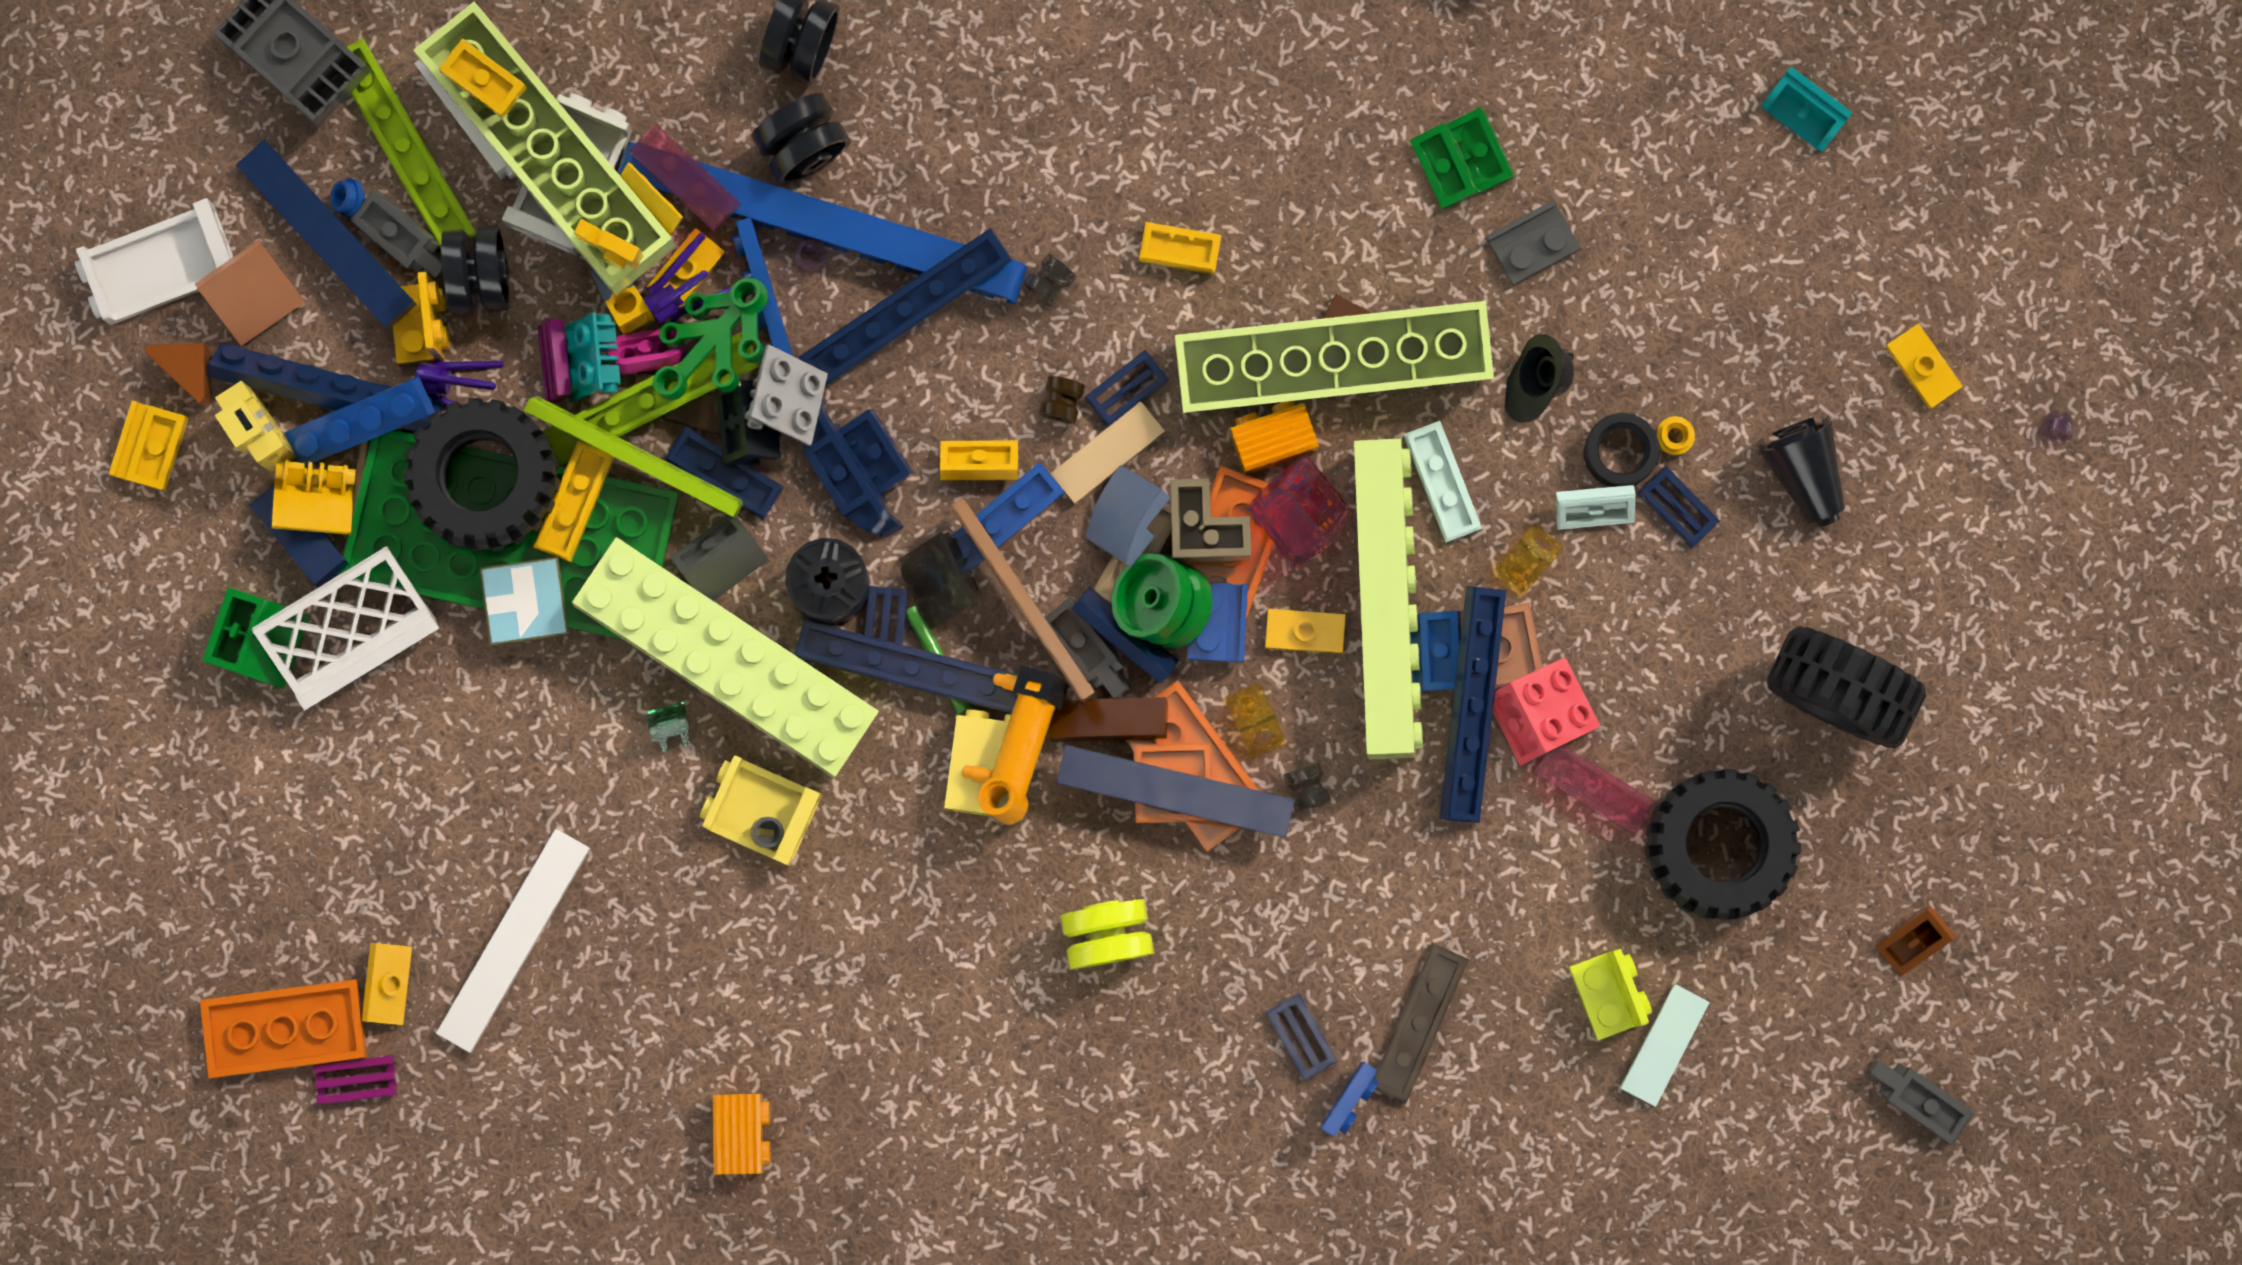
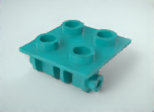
M591 312L564 326L572 390L571 395H569L570 403H575L602 390V394L617 393V385L621 384L619 365L601 364L616 363L619 361L618 356H600V353L618 350L617 345L599 344L617 342L615 322L611 321V315L603 314L596 316V312Z

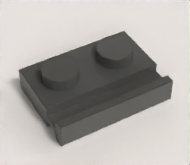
M1554 200L1486 236L1487 242L1491 246L1512 286L1581 249L1566 220L1556 207L1557 204Z

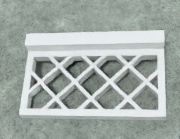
M386 546L254 626L252 631L295 693L296 699L305 711L438 630L439 627L432 611L424 603ZM386 560L393 570L390 584L386 585L368 581L371 568ZM361 574H363L362 580H361V579H356V577H358V576H360ZM397 578L404 588L396 586ZM345 584L360 587L356 606L335 602L337 589ZM366 588L387 592L383 611L362 607ZM393 594L410 596L416 605L415 608L404 615L389 612ZM329 595L328 600L322 599L325 596ZM310 605L327 607L322 626L301 622L303 610ZM332 609L354 613L349 631L328 627ZM363 614L381 618L378 630L371 635L355 633L359 615ZM296 615L295 621L288 620L292 616ZM387 619L394 620L386 625ZM278 625L293 628L288 646L272 644L265 633ZM299 629L320 633L316 652L294 648ZM326 635L347 638L345 650L336 656L322 653ZM353 640L359 641L358 643L352 646ZM279 653L286 654L285 662L283 661ZM292 655L314 659L311 671L296 680L289 669ZM320 660L326 661L322 665L318 666Z

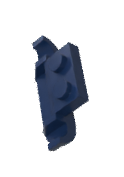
M822 398L812 445L808 446L803 443L804 451L802 452L843 516L849 518L859 527L883 537L896 533L904 528V526L890 513L884 504L887 502L884 494L915 473L874 409L866 410L841 428L838 423H833L825 408L826 403Z

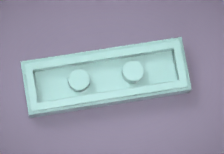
M1438 421L1404 434L1405 442L1408 449H1410L1412 460L1445 543L1481 530V524L1441 422Z
M1673 984L1620 1089L1656 1107L1710 1002Z

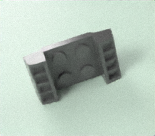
M243 0L212 31L224 45L244 63H248L317 127L332 114L341 102L371 72L362 60L294 0Z

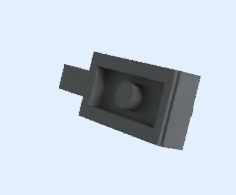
M373 189L363 201L359 211L350 220L407 269L412 268L416 272H422L425 269L435 278L443 277L441 254L437 252L441 245L434 240L435 238L378 189Z
M1073 597L1068 598L1045 617L1046 621L1087 682H1091L1096 688L1104 685L1114 698L1120 697L1132 687L1120 672L1124 667V664L1119 659L1120 656L1105 637L1072 611L1071 608L1075 605L1076 601Z
M1874 1060L1866 1072L1883 1084L1878 1093L1884 1096L1886 1101L1949 1145L1954 1144L1974 1115L1973 1111L1910 1067H1904L1900 1063L1893 1070L1880 1060Z

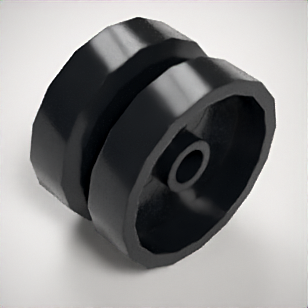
M778 0L762 42L759 66L779 74L787 68L791 61L790 72L792 79L811 86L820 74L832 43L839 18V5L827 0H817L808 10V0Z
M823 93L810 94L791 102L765 119L751 134V138L761 155L773 156L769 163V168L779 185H787L808 176L837 158L851 143L850 137L840 122H829L833 115V110Z
M499 226L478 227L473 239V248L470 237L463 229L443 231L441 236L442 271L451 314L453 316L473 314L477 307L478 293L481 304L488 313L508 311L510 299L509 267Z

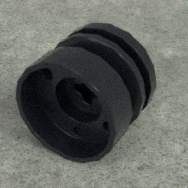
M819 538L805 543L793 554L787 565L785 584L791 601L805 618L824 625L836 626L852 620L863 610L868 600L871 580L862 557L852 546L839 539ZM830 571L833 577H838L837 581L831 582L830 589H824L822 583H817L818 579L823 578V572Z

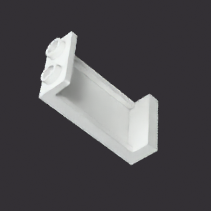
M571 93L568 98L558 94L556 100L616 170L633 131L630 124L626 122L627 117L610 108H606L604 113L591 108L592 102L580 95ZM522 185L513 207L508 206L503 215L502 221L511 229L577 256L579 253Z
M205 198L192 203L194 210L97 247L87 249L82 246L76 249L80 260L75 261V266L82 282H88L93 295L88 297V301L97 319L102 317L106 323L113 325L197 293L199 290L195 285L196 282L233 258L217 211L210 200Z

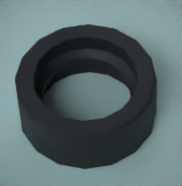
M1620 412L1608 415L1595 424L1585 440L1583 455L1587 469L1600 483L1607 487L1636 486L1646 479L1656 466L1660 445L1656 432L1646 420L1635 414ZM1618 428L1629 429L1636 433L1644 446V458L1641 464L1633 471L1627 473H1616L1606 468L1599 455V445L1603 436L1609 431Z

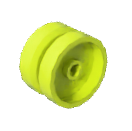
M1144 899L1120 903L1119 900L1084 906L1083 910L1060 915L1064 936L1073 938L1088 935L1089 941L1071 945L1066 950L1070 970L1155 954L1151 934L1145 931L1129 934L1125 932V928L1141 925L1148 919Z

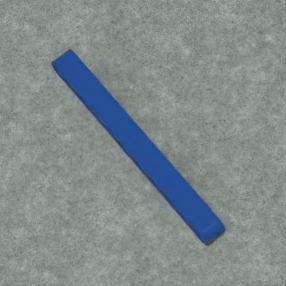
M635 142L627 143L618 170V174L621 175L627 163L630 162L662 196L665 193L677 196V201L701 208V205H706L714 208L713 212L735 219L738 216L744 218L751 217L754 225L773 231L777 227L786 230V235L811 242V239L822 241L825 247L844 253L851 250L860 253V258L883 265L885 261L897 265L896 269L918 276L965 245ZM1012 260L970 288V292L992 299L996 295L1007 299L1006 303L1016 304L1028 267L1019 261Z

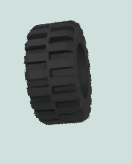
M469 398L467 404L460 405L456 401L446 405L448 411L441 415L434 412L427 418L431 423L424 430L421 428L417 429L413 435L416 443L413 449L407 448L405 460L408 462V470L403 471V480L409 490L406 495L410 505L416 510L418 518L439 538L447 541L452 546L459 549L462 547L467 548L471 552L484 553L485 549H492L494 552L506 550V545L513 542L519 545L526 541L525 535L532 529L537 532L544 523L541 519L545 513L551 514L555 502L552 500L554 492H559L560 480L556 474V470L559 469L557 457L553 454L552 445L548 438L524 412L515 406L511 408L503 401L492 399L490 402H484L481 398ZM491 440L502 444L513 454L518 467L516 485L508 498L498 506L485 511H471L458 505L451 497L446 485L447 471L451 461L461 449L474 442Z
M1802 626L1789 631L1767 676L1768 689L1785 702L1837 729L1871 743L1893 749L1904 743L1926 698L1924 684L1917 681V678L1911 674L1904 672L1903 669L1840 638H1835L1827 633Z
M1736 769L1710 770L1684 780L1679 785L1673 787L1666 794L1662 802L1658 803L1652 813L1654 815L1652 822L1647 827L1648 846L1645 847L1646 859H1650L1652 869L1649 871L1653 880L1659 882L1662 887L1661 892L1668 900L1672 899L1678 904V908L1686 913H1694L1699 918L1708 920L1719 919L1721 921L1733 920L1765 909L1788 888L1787 883L1790 878L1795 876L1798 865L1795 864L1797 855L1801 854V842H1797L1796 832L1800 831L1798 821H1793L1789 812L1792 808L1787 800H1781L1776 794L1777 789L1769 782L1764 784L1758 780V776L1749 772L1739 773L1736 772ZM1726 808L1737 811L1752 823L1757 832L1759 853L1756 862L1747 874L1735 881L1718 882L1704 877L1694 868L1688 857L1686 849L1688 831L1693 822L1708 810Z

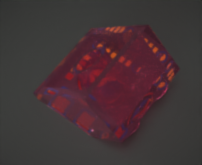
M1306 453L1264 487L1247 508L1252 514L1254 522L1264 529L1276 544L1279 553L1288 559L1294 568H1297L1328 548L1354 513Z

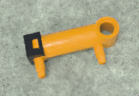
M1021 666L1018 676L997 673L993 677L994 685L1001 686L1003 689L1013 691L1018 695L993 770L969 765L964 766L962 769L964 777L983 783L978 794L979 806L985 813L1004 825L1018 823L1024 818L1028 810L1026 794L1054 710L1061 711L1069 687L1056 674ZM1009 794L1007 803L1003 807L998 808L1000 798L1003 795Z

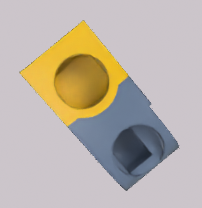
M593 269L590 270L599 288L598 291L623 335L634 333L655 321L633 283L615 296Z

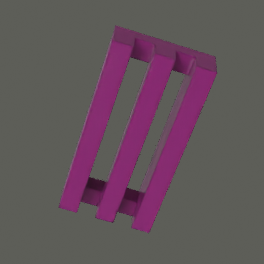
M562 318L548 319L547 322L537 326L545 400L548 402L561 401L572 393L564 320L562 321Z
M393 1055L313 1065L314 1073H316L315 1087L318 1092L317 1105L398 1095ZM385 1064L387 1072L328 1080H325L324 1072ZM388 1080V1088L335 1095L326 1094V1088Z

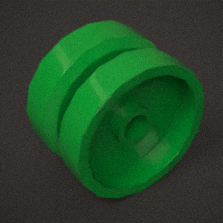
M1152 553L1139 556L1131 567L1126 565L1122 569L1114 583L1111 597L1113 616L1123 631L1130 636L1148 640L1153 644L1175 649L1190 644L1202 633L1209 621L1213 605L1211 586L1203 573L1188 564L1176 562L1172 558Z

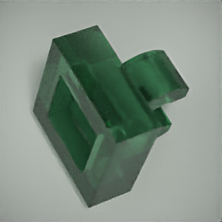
M685 702L647 711L648 729L652 742L659 740L660 748L664 752L669 751L667 738L677 735L681 738L683 746H688L690 724Z

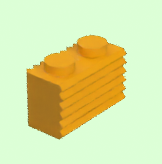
M1286 401L1271 407L1272 414L1258 418L1257 412L1235 419L1236 426L1230 428V435L1245 475L1318 451L1319 444L1304 403L1295 405L1294 401Z
M763 1094L713 1095L714 1175L764 1173V1165H771L770 1141H763V1125H770V1102H763Z

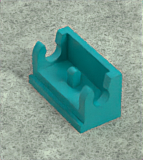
M1792 66L1760 106L1821 153L1852 114L1849 109Z

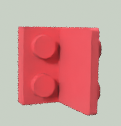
M1565 658L1510 682L1495 691L1493 714L1520 766L1600 726Z

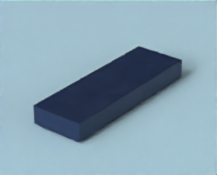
M686 426L665 457V460L672 465L743 500L742 508L762 520H765L784 489V486L749 465L723 464L722 448Z
M274 484L249 504L317 588L330 581L349 565L347 560L323 532L272 528Z
M1090 586L1071 608L1073 612L1157 682L1162 684L1179 662L1177 658L1162 646L1153 644L1148 640L1130 636L1123 631L1113 616L1112 604Z

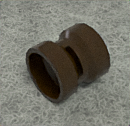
M1048 376L1045 387L1048 394L1046 400L1041 402L1039 415L1052 420L1075 424L1078 416L1077 401L1083 397L1085 385L1064 377Z

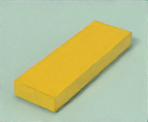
M577 441L559 484V492H556L553 499L555 505L551 514L548 513L534 545L535 549L572 563L586 525L589 522L605 479L614 461V456L586 442Z

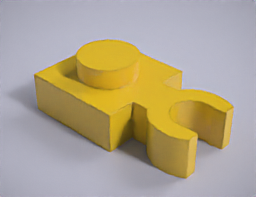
M581 219L574 231L576 238L600 249L601 252L605 253L603 259L617 268L624 269L628 265L637 269L643 258L639 247L606 230L602 231L585 220Z

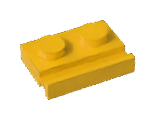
M132 400L109 475L166 492L189 418Z

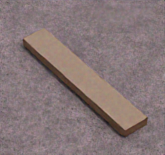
M962 498L952 505L953 514L1080 702L1084 703L1095 695L1094 690L965 499Z

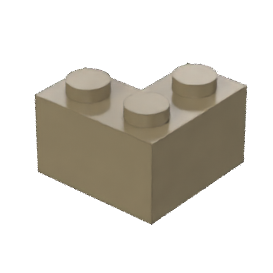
M1210 478L1170 480L1173 559L1176 562L1182 563L1251 561L1250 516L1211 517Z

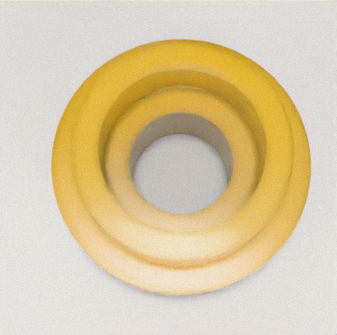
M1669 417L1663 420L1656 430L1660 449L1669 455L1684 454L1692 447L1695 440L1693 426L1682 417ZM1673 429L1680 431L1682 434L1681 442L1672 443L1668 438V432Z

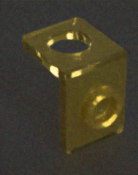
M1533 523L1493 570L1492 574L1514 594L1522 597L1564 547L1541 526ZM1534 537L1542 539L1549 546L1550 551L1539 547Z
M1254 683L1224 697L1250 759L1260 757L1286 744L1276 715L1259 683ZM1264 731L1273 733V737L1269 742L1263 745L1253 744L1254 738L1259 733Z

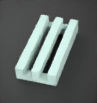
M1634 485L1556 492L1557 530L1635 523L1636 494Z

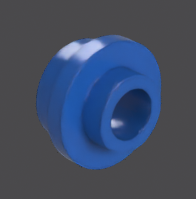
M352 178L336 182L330 195L332 208L345 217L355 215L365 200V192L361 183Z

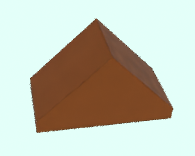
M204 343L148 345L143 350L199 404L207 408L212 403L211 377H207L208 363L211 360V349Z
M1930 906L1921 908L1875 947L1901 977L1952 942L1956 936Z

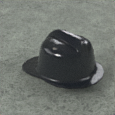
M1547 334L1535 335L1528 340L1507 378L1505 411L1511 419L1519 423L1531 422L1538 418L1547 408L1551 399L1561 396L1568 391L1573 382L1574 354L1567 349H1562L1557 341Z

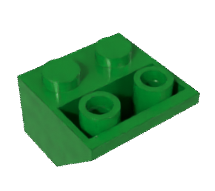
M228 587L202 661L211 666L285 690L287 681L254 635L252 628L286 607ZM303 613L301 622L308 623L310 616ZM296 615L292 616L288 620L295 621ZM278 625L265 634L272 644L288 646L293 628ZM298 630L294 648H300L306 630ZM279 653V655L285 662L286 654ZM292 655L289 667L290 671L292 670L296 659L295 655Z

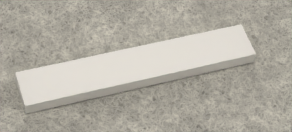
M558 829L554 830L436 1034L472 1053L591 848Z

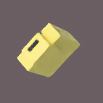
M243 381L238 382L215 397L222 408V411L217 413L215 417L239 451L245 453L249 450L256 462L271 473L275 471L276 463H284V460L291 461L296 457L291 445L257 393Z

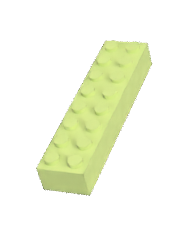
M475 1L414 49L415 54L424 67L615 296L676 248L671 236ZM462 38L526 85V90L504 118L497 115L440 73V66ZM580 220H585L600 230H606L639 247L643 258L637 269L628 265L624 269L613 266L603 259L605 253L601 252L600 249L576 238L574 231Z
M1486 301L1174 335L1183 413L1494 379Z
M1401 439L1354 441L1367 756L1369 760L1416 758L1415 749L1423 748V734L1421 722H1414V710H1421L1420 683H1413L1412 671H1420L1419 647L1418 644H1411L1410 632H1418L1416 604L1409 605V593H1416L1415 565L1408 566L1407 555L1415 554L1413 526L1406 527V516H1413L1411 487L1404 488V478L1411 477L1410 449L1402 448Z
M617 537L572 601L575 608L832 778L836 777L879 712Z

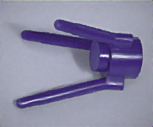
M699 233L659 280L648 287L650 294L643 298V300L661 324L667 319L675 322L683 315L688 314L685 305L679 307L684 303L681 296L708 276V272L703 270L677 289H674L671 284L664 288L667 282L705 239L704 233ZM731 287L723 289L719 292H715L713 294L730 292ZM697 302L693 306V311L701 308L703 302Z
M434 360L433 364L421 362L418 365L415 377L419 376L428 397L444 401V406L447 407L446 405L455 401L443 397L442 394H448L451 385L489 390L496 389L494 382L452 376L451 371L502 368L504 364L502 361L444 362Z

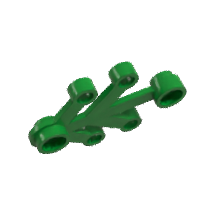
M744 278L737 281L732 286L730 292L711 295L691 294L685 301V309L694 319H704L711 310H727L719 319L679 325L675 322H668L660 328V340L671 349L680 347L685 340L702 338L677 367L665 366L656 372L653 378V387L662 398L670 401L681 398L687 390V380L714 349H716V370L712 376L713 383L722 392L733 391L738 386L739 377L732 368V329L740 320H742L743 340H741L738 346L739 354L749 363H756L763 358L765 349L758 340V313L767 305L768 291L761 281L754 278ZM755 294L752 301L745 303V299L749 295ZM697 302H703V306L699 310L693 311V306ZM677 331L674 339L667 340L670 332ZM757 345L754 353L746 354L748 347ZM731 374V378L727 383H720L724 375ZM677 381V386L673 390L668 391L669 385Z

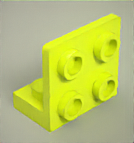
M1617 949L1569 967L1597 1041L1627 1029L1649 1023L1647 1015L1652 1013V1009L1645 992H1638L1632 978L1638 976L1630 954L1623 955L1622 950Z

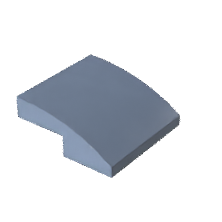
M1120 465L1096 503L1085 538L1131 567L1155 538L1146 528L1169 501L1170 497L1161 488Z

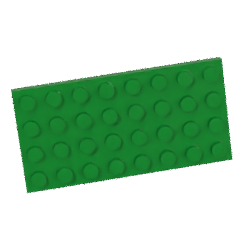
M392 430L371 439L353 513L351 535H348L343 556L349 565L341 570L339 575L387 546L420 596L485 610L480 568L555 557L534 548L541 528L537 532L532 529L525 535L527 540L521 544L516 545L513 542L506 545V550L494 552L492 549H485L484 553L471 552L467 548L462 547L459 549L452 546L447 541L439 538L418 518L416 510L410 505L406 495L409 490L403 480V471L408 470V462L405 460L407 448L413 449L416 440L413 438L414 434ZM466 446L455 455L449 465L446 476L447 489L453 500L465 509L477 512L492 509L506 500L513 491L518 477L517 463L514 456ZM559 466L556 474L561 482L566 468ZM606 477L572 563L559 559L569 629L623 640L575 608L572 601L616 537L663 568L680 495L678 492ZM547 512L545 513V515H544L543 518L541 519V521H542L543 523H544L545 518H546V516H547V514H548ZM386 560L371 568L368 581L386 585L390 584L393 570ZM361 574L360 576L356 577V579H361V580H362L363 574ZM397 578L396 586L404 588Z

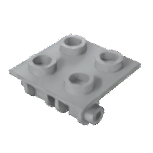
M768 344L766 345L763 358L758 361L757 378L753 380V386L756 389L751 390L750 393L753 401L750 403L749 411L745 414V418L748 420L747 426L753 429H762L764 424L811 446L828 373Z

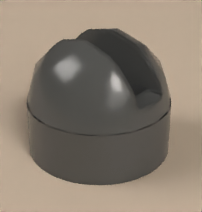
M761 817L753 823L750 834L757 846L773 848L782 841L784 829L776 818ZM758 828L774 830V837L757 835Z

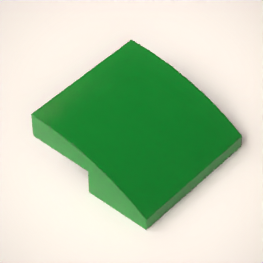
M1479 107L1448 124L1442 123L1410 139L1442 209L1451 207L1516 177L1483 107Z

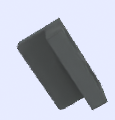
M730 515L725 516L670 557L692 588L712 601L716 600L768 559L737 516L732 517Z

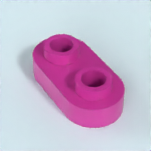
M660 329L648 330L616 337L617 342L609 344L617 345L618 350L607 352V355L618 356L619 361L610 363V365H619V372L621 374L638 373L661 369L665 366H674L680 363L686 354L685 343L675 349L668 348L659 338ZM677 331L670 332L667 340L674 339Z

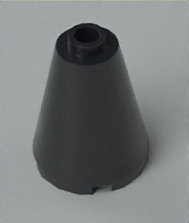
M1827 414L1822 415V423L1816 424L1814 418L1811 417L1775 431L1772 435L1779 439L1768 444L1765 443L1764 438L1760 439L1756 443L1758 451L1808 523L1817 522L1818 527H1823L1840 519L1839 513L1845 509L1830 416Z

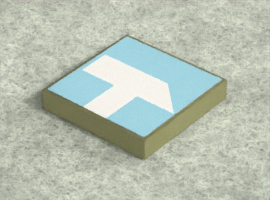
M558 557L480 568L491 646L570 635Z

